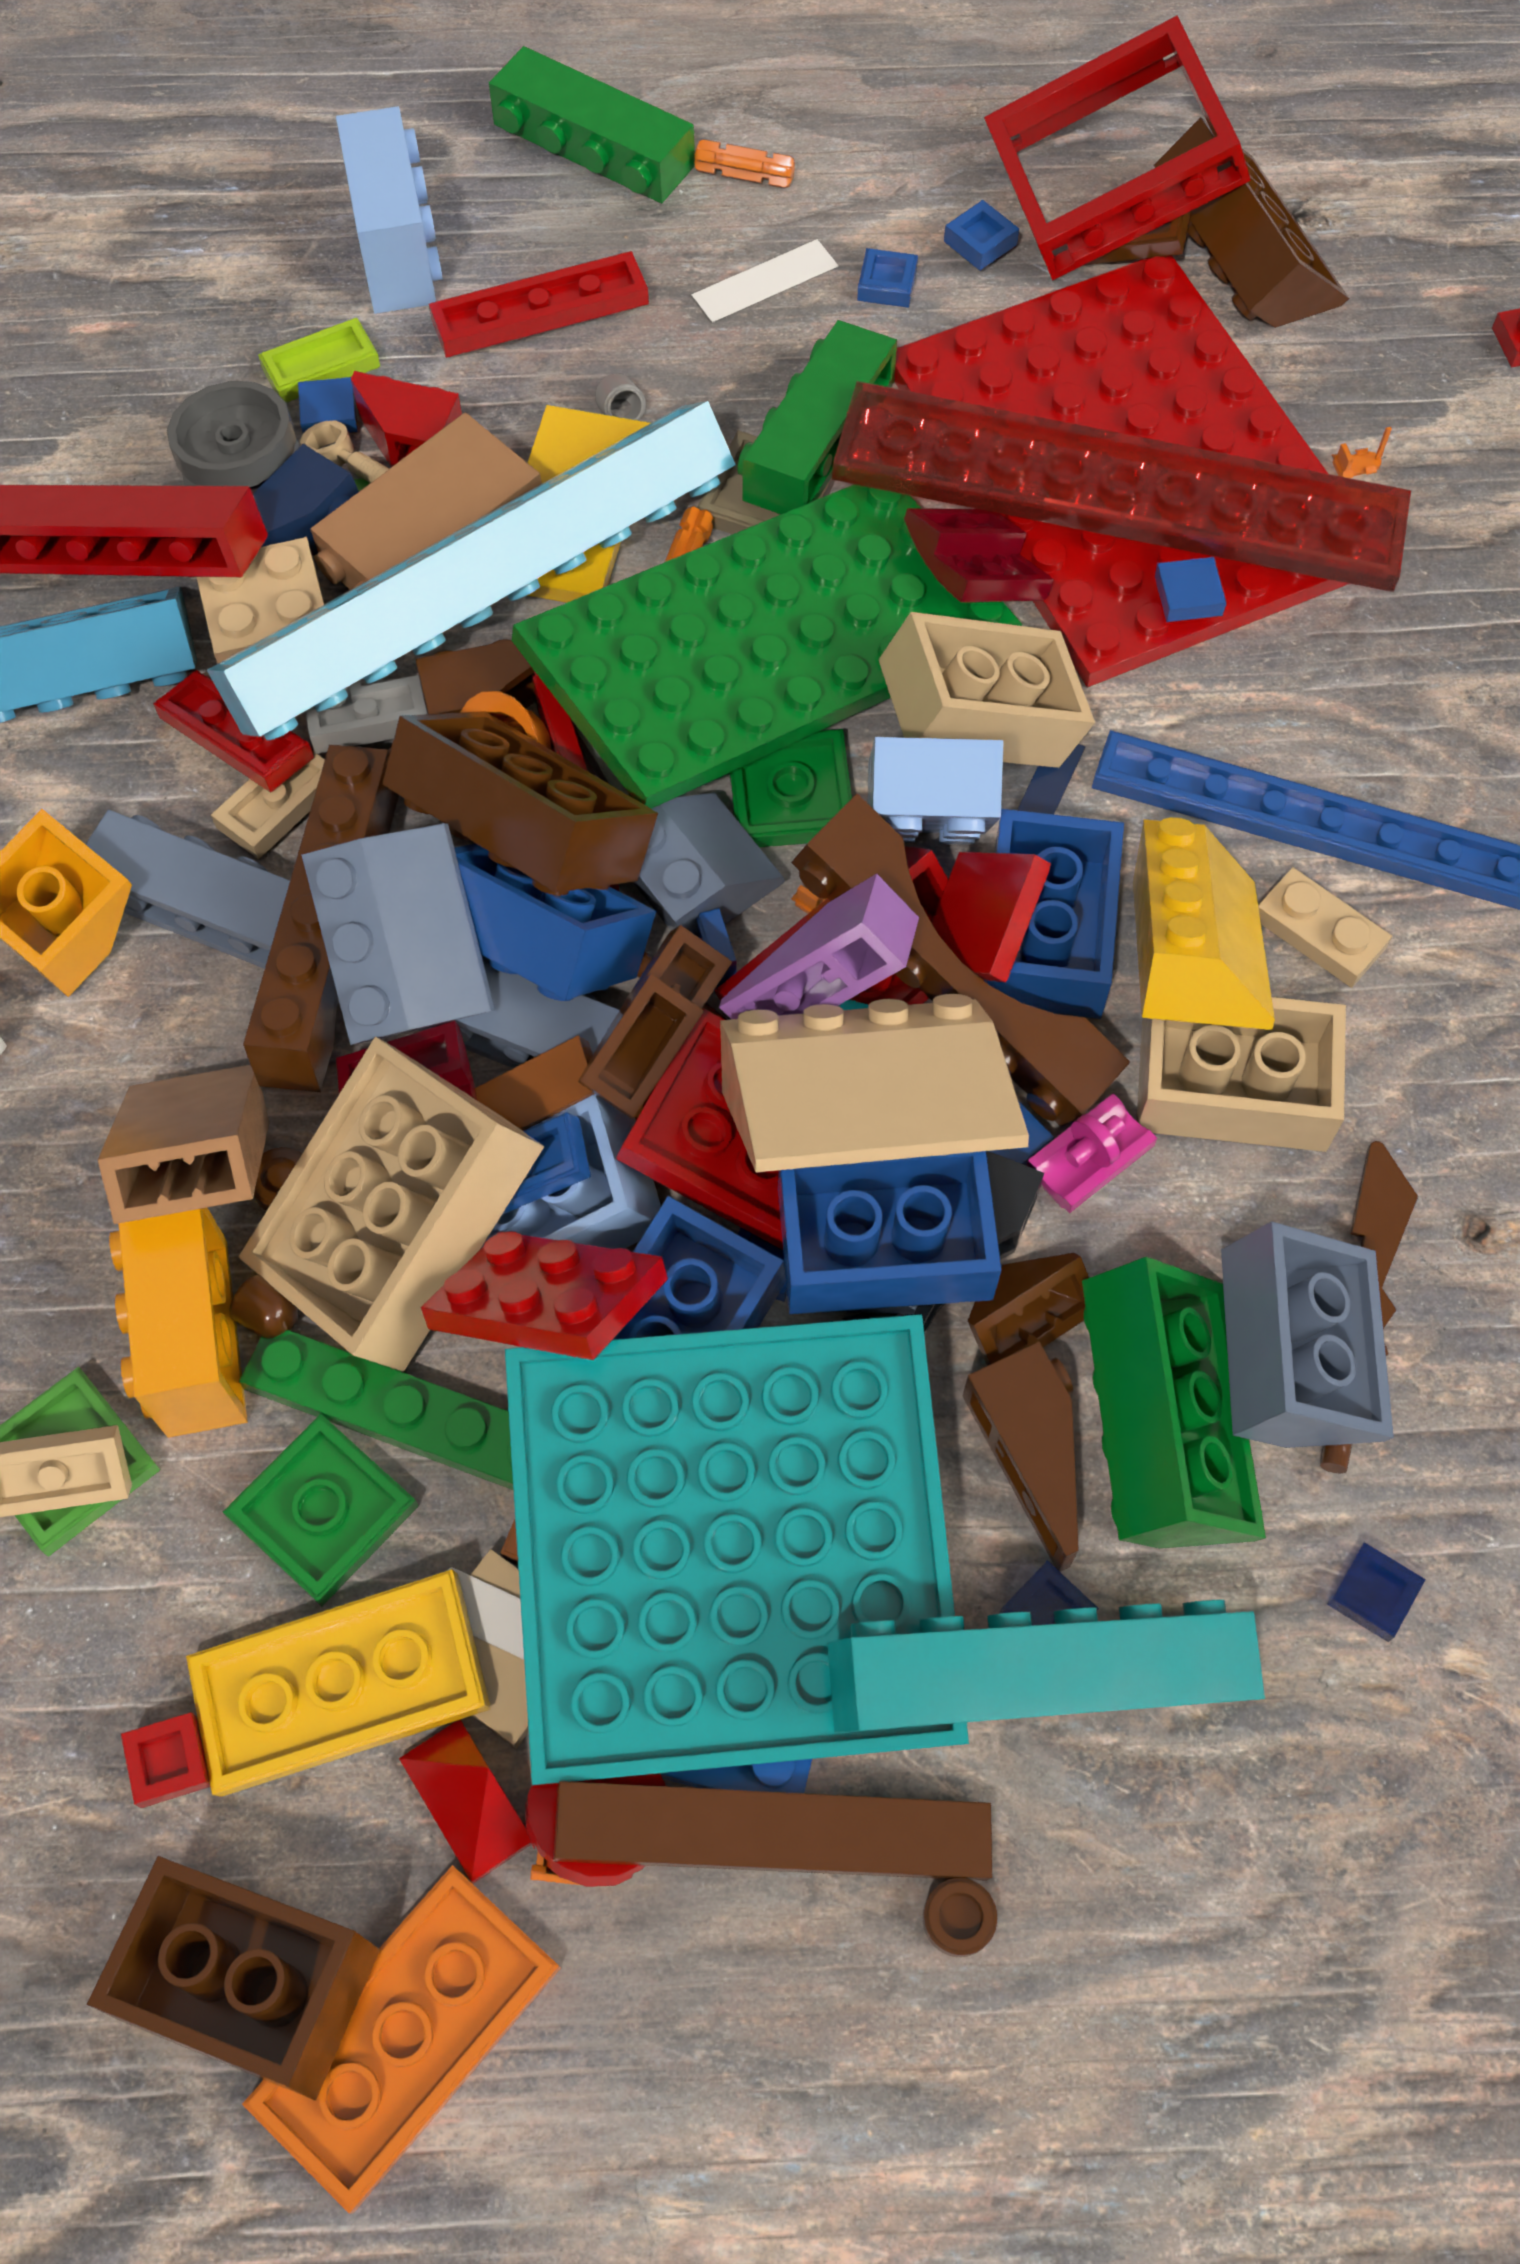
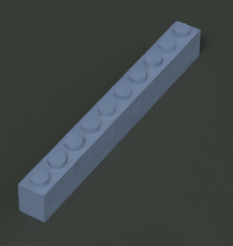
M108 809L86 842V845L131 882L132 887L124 913L265 969L290 880L269 873L261 864L248 857L240 856L234 859L218 853L209 844L197 837L185 836L183 839L162 831L157 824L148 818L140 815H133L129 818ZM481 955L495 1010L455 1020L460 1028L466 1050L515 1068L579 1035L589 1042L594 1054L619 1009L598 1002L590 993L574 997L570 1001H558L548 998L537 990L538 985L518 974L504 973L493 968L488 963L489 958ZM435 1025V1026H431V1027L419 1029V1031H423V1030H426V1029H429V1028H432V1027H436V1026H439V1025Z

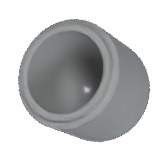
M614 373L604 377L599 382L595 392L596 404L604 415L618 417L611 413V402L616 399H625L631 404V411L626 417L620 418L639 421L646 408V400L642 391L624 374Z

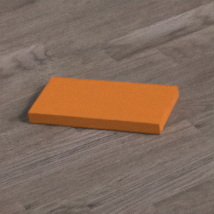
M453 1865L379 1948L380 1952L316 2101L263 2080L242 2103L260 2124L349 2214L354 2213L561 1969L553 1959Z

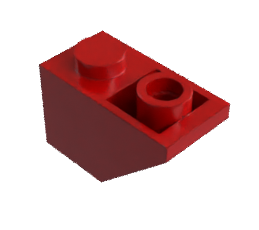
M354 371L351 377L359 418L391 468L462 415L459 393Z

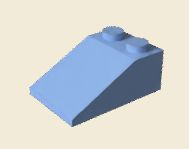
M593 1094L538 1123L541 1124L566 1112L580 1118L591 1177L501 1215L486 1241L499 1231H513L521 1235L553 1240H570L578 1244L610 1249H625L639 1242L661 1208V1204L653 1179L616 1159L624 1141L636 1122L635 1117L633 1119L629 1118L608 1102Z

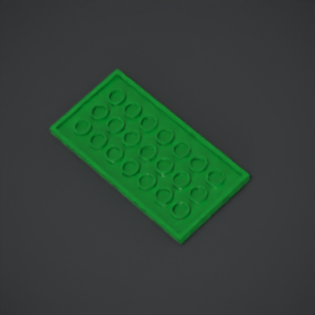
M887 470L513 625L511 641L630 796L652 809L891 698L879 658L910 612L1022 626L1023 624L1003 601L960 602L936 579L919 554L904 521L907 508L921 507L890 471Z

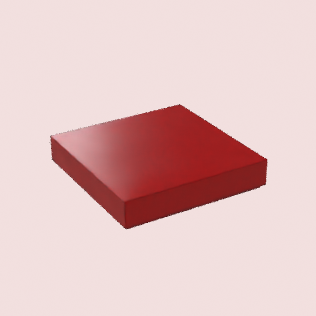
M958 853L932 925L958 959L983 980L1005 983L1008 980L1051 863L1035 854Z

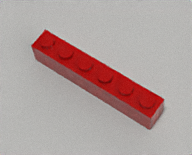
M0 485V573L242 578L268 537L250 486Z

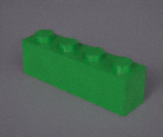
M523 46L489 82L494 125L661 204L695 167L694 124L530 48Z
M837 320L826 338H819L816 341L809 362L802 373L796 372L792 376L785 398L778 408L772 407L768 411L761 433L754 443L748 442L740 454L737 471L739 475L743 476L742 501L781 515L815 501L820 497L894 383L897 339Z

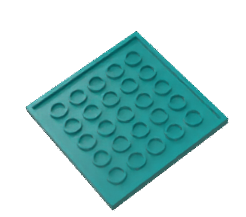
M922 1314L612 1340L594 1360L524 1347L505 1349L532 1785L969 1744L967 1722L834 1733L827 1642L852 1637L851 1624L894 1620L896 1634L921 1633L920 1619L955 1616Z

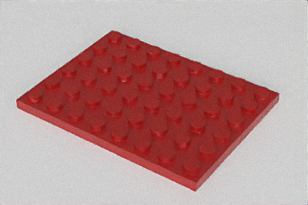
M1172 255L1139 260L897 348L894 382L973 508L994 509L1025 531L1027 534L1020 555L1054 579L1048 598L1043 601H1033L1050 630L1061 631L1074 668L1087 688L1383 571L1388 558L1384 550ZM1214 557L1226 599L1223 616L1166 622L1155 580L1157 564Z

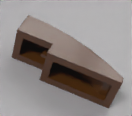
M682 925L670 931L617 1013L578 1083L633 1119L703 1014L704 1010H702V1007L732 961Z

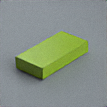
M357 317L258 354L261 368L273 390L286 403L299 398L298 382L352 377L354 371L366 373L381 367L378 353Z

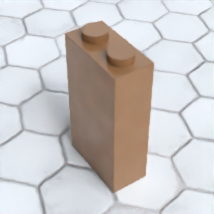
M465 412L310 528L318 550V554L314 556L315 562L330 582L337 584L341 581L352 590L541 485L540 473Z
M251 1065L129 1086L97 1159L114 1224L253 1199L270 1122L262 1087L258 1085Z

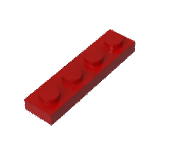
M629 251L429 303L431 320L447 358L648 305L649 295L648 287L633 252Z

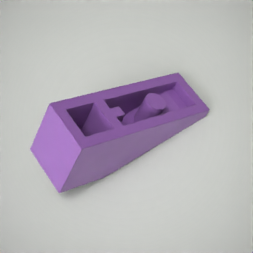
M875 874L826 904L723 997L719 1008L731 1019H738L739 1014L750 1010H768L775 1012L779 1016L804 1014V1009L813 1005L828 1004L838 1006L906 967L919 917L878 874Z

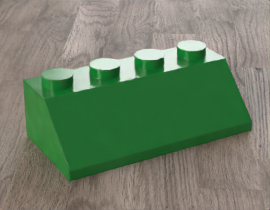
M1149 1257L1140 1258L1082 1280L1085 1300L1083 1316L1090 1335L1094 1363L1092 1380L1099 1399L1103 1427L1101 1442L1108 1462L1113 1497L1111 1501V1514L1117 1526L1118 1539L1158 1549L1255 1542L1266 1539L1250 1440L1233 1436L1223 1283Z

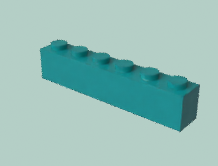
M1205 1600L1182 1603L1184 1616L1163 1617L1161 1604H1141L1118 1607L1120 1620L1098 1621L1097 1608H1077L1053 1611L1055 1624L1032 1626L1031 1612H1013L987 1615L988 1629L972 1630L964 1629L963 1616L920 1619L921 1633L896 1634L894 1620L851 1624L852 1637L827 1642L834 1733L1265 1699L1254 1611L1227 1613L1225 1600Z

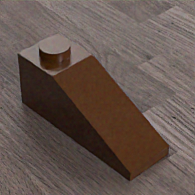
M1037 1342L969 1374L962 1397L1059 1573L1071 1566L1079 1551L1073 1409L1070 1397L1073 1394V1385L1061 1361L1056 1357L1049 1360L1040 1342Z

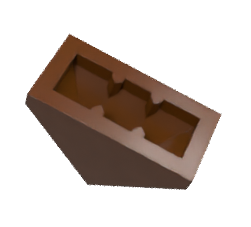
M1073 1252L1001 1264V1275L993 1300L975 1301L967 1320L987 1366L1037 1342H1040L1042 1347H1045L1084 1321L1085 1300L1082 1280L1088 1279L1089 1275L1081 1256Z

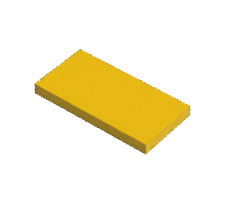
M546 405L527 463L540 473L543 484L651 423ZM621 542L606 548H601L598 543L583 552L587 560L576 568L561 574H556L553 569L537 578L540 587L527 596L567 603L608 586Z
M453 1569L186 1656L212 1795L218 1797L239 1792L491 1709L459 1575Z

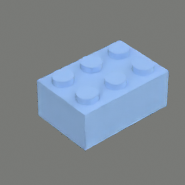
M399 106L337 115L336 121L355 224L374 314L427 306L429 303L436 302L433 281L443 280L437 246L429 248L426 246L427 242H434L436 236L430 205L419 206L427 204L428 200L422 166L411 168V163L420 162L414 128H403Z
M875 737L868 762L867 803L903 838L904 843L915 842V837H918V833H939V843L975 844V839H979L980 834H985L1001 818L1003 740Z

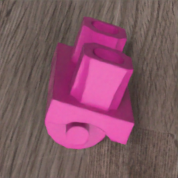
M1113 1093L1089 1113L1083 1114L1072 1123L1071 1127L1028 1159L1026 1166L1044 1172L1042 1188L1061 1208L1066 1209L1070 1214L1153 1148L1157 1137L1149 1129L1141 1126L1134 1120L1124 1107L1122 1101Z

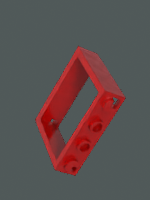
M1178 15L984 117L1052 281L1251 181L1241 143ZM1174 53V55L1166 60L1163 59L1164 57ZM1181 67L1214 138L1046 223L1016 152ZM1017 134L1020 135L1019 137H1017V138H1015V139H1013V140L1010 139L1011 137H1013V136H1015V135H1017ZM1229 161L1231 166L1218 173L1217 167ZM1067 244V250L1054 256L1053 250Z

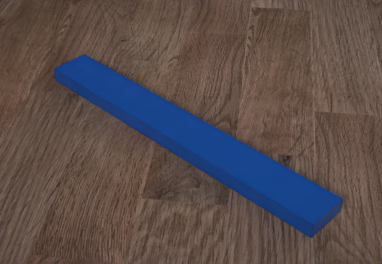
M1109 731L1094 776L1093 789L1520 910V845L1119 732Z

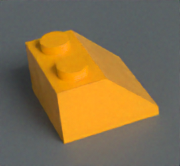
M41 809L0 851V940L69 997L111 953L132 884L57 820Z

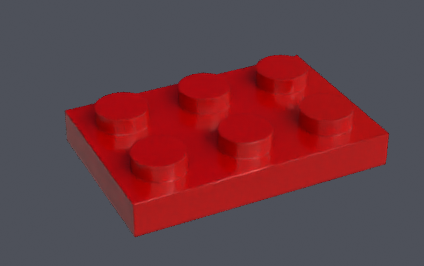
M499 1231L496 1235L489 1238L484 1246L457 1273L447 1278L444 1285L421 1306V1310L429 1330L594 1360L668 1280L662 1256L630 1252L623 1248L610 1249L578 1244L570 1240H553L521 1235L513 1231Z

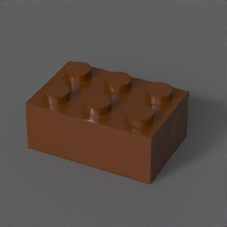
M157 1856L86 2005L121 2022L316 2101L380 1949L352 1929Z

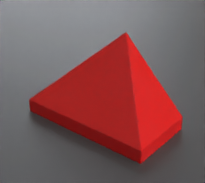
M461 1719L455 1721L399 1758L472 1884L532 1845L526 1833L525 1825Z

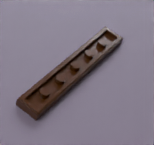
M559 1781L557 1785L553 1861L934 1879L965 1878L987 1881L992 1878L991 1803Z

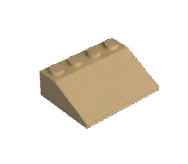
M944 994L935 997L933 1003L908 1005L901 1000L882 999L871 1002L868 1008L843 1010L835 1005L820 1004L804 1009V1014L778 1016L775 1012L768 1010H750L739 1014L738 1019L720 1020L722 1094L755 1172L1028 1147L1029 1134L994 1023L976 999L972 1000L970 997L961 994Z
M375 1036L238 1257L352 1355L404 1372L430 1331L426 1325L421 1306L444 1285L447 1278L457 1273L481 1249L544 1146L490 1108Z

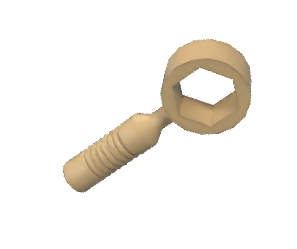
M324 421L308 428L300 439V445L305 444L338 466L347 463L350 472L369 483H372L389 470L388 467L361 452H354V446L348 430L341 422ZM336 442V443L333 444V445H330V446H327V447H324V448L319 449L320 447H323V446H326V445H328V444H331V443Z

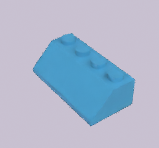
M181 586L0 626V723L15 718L14 709L37 704L40 713L50 712L73 705L72 696L94 691L96 699H108L131 692L129 683L152 678L154 686L158 687L178 683L187 678L186 670L196 668L197 656Z

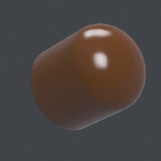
M260 1274L248 1278L239 1287L229 1308L231 1319L257 1336L266 1339L277 1337L287 1330L290 1331L296 1323L299 1309L272 1287Z

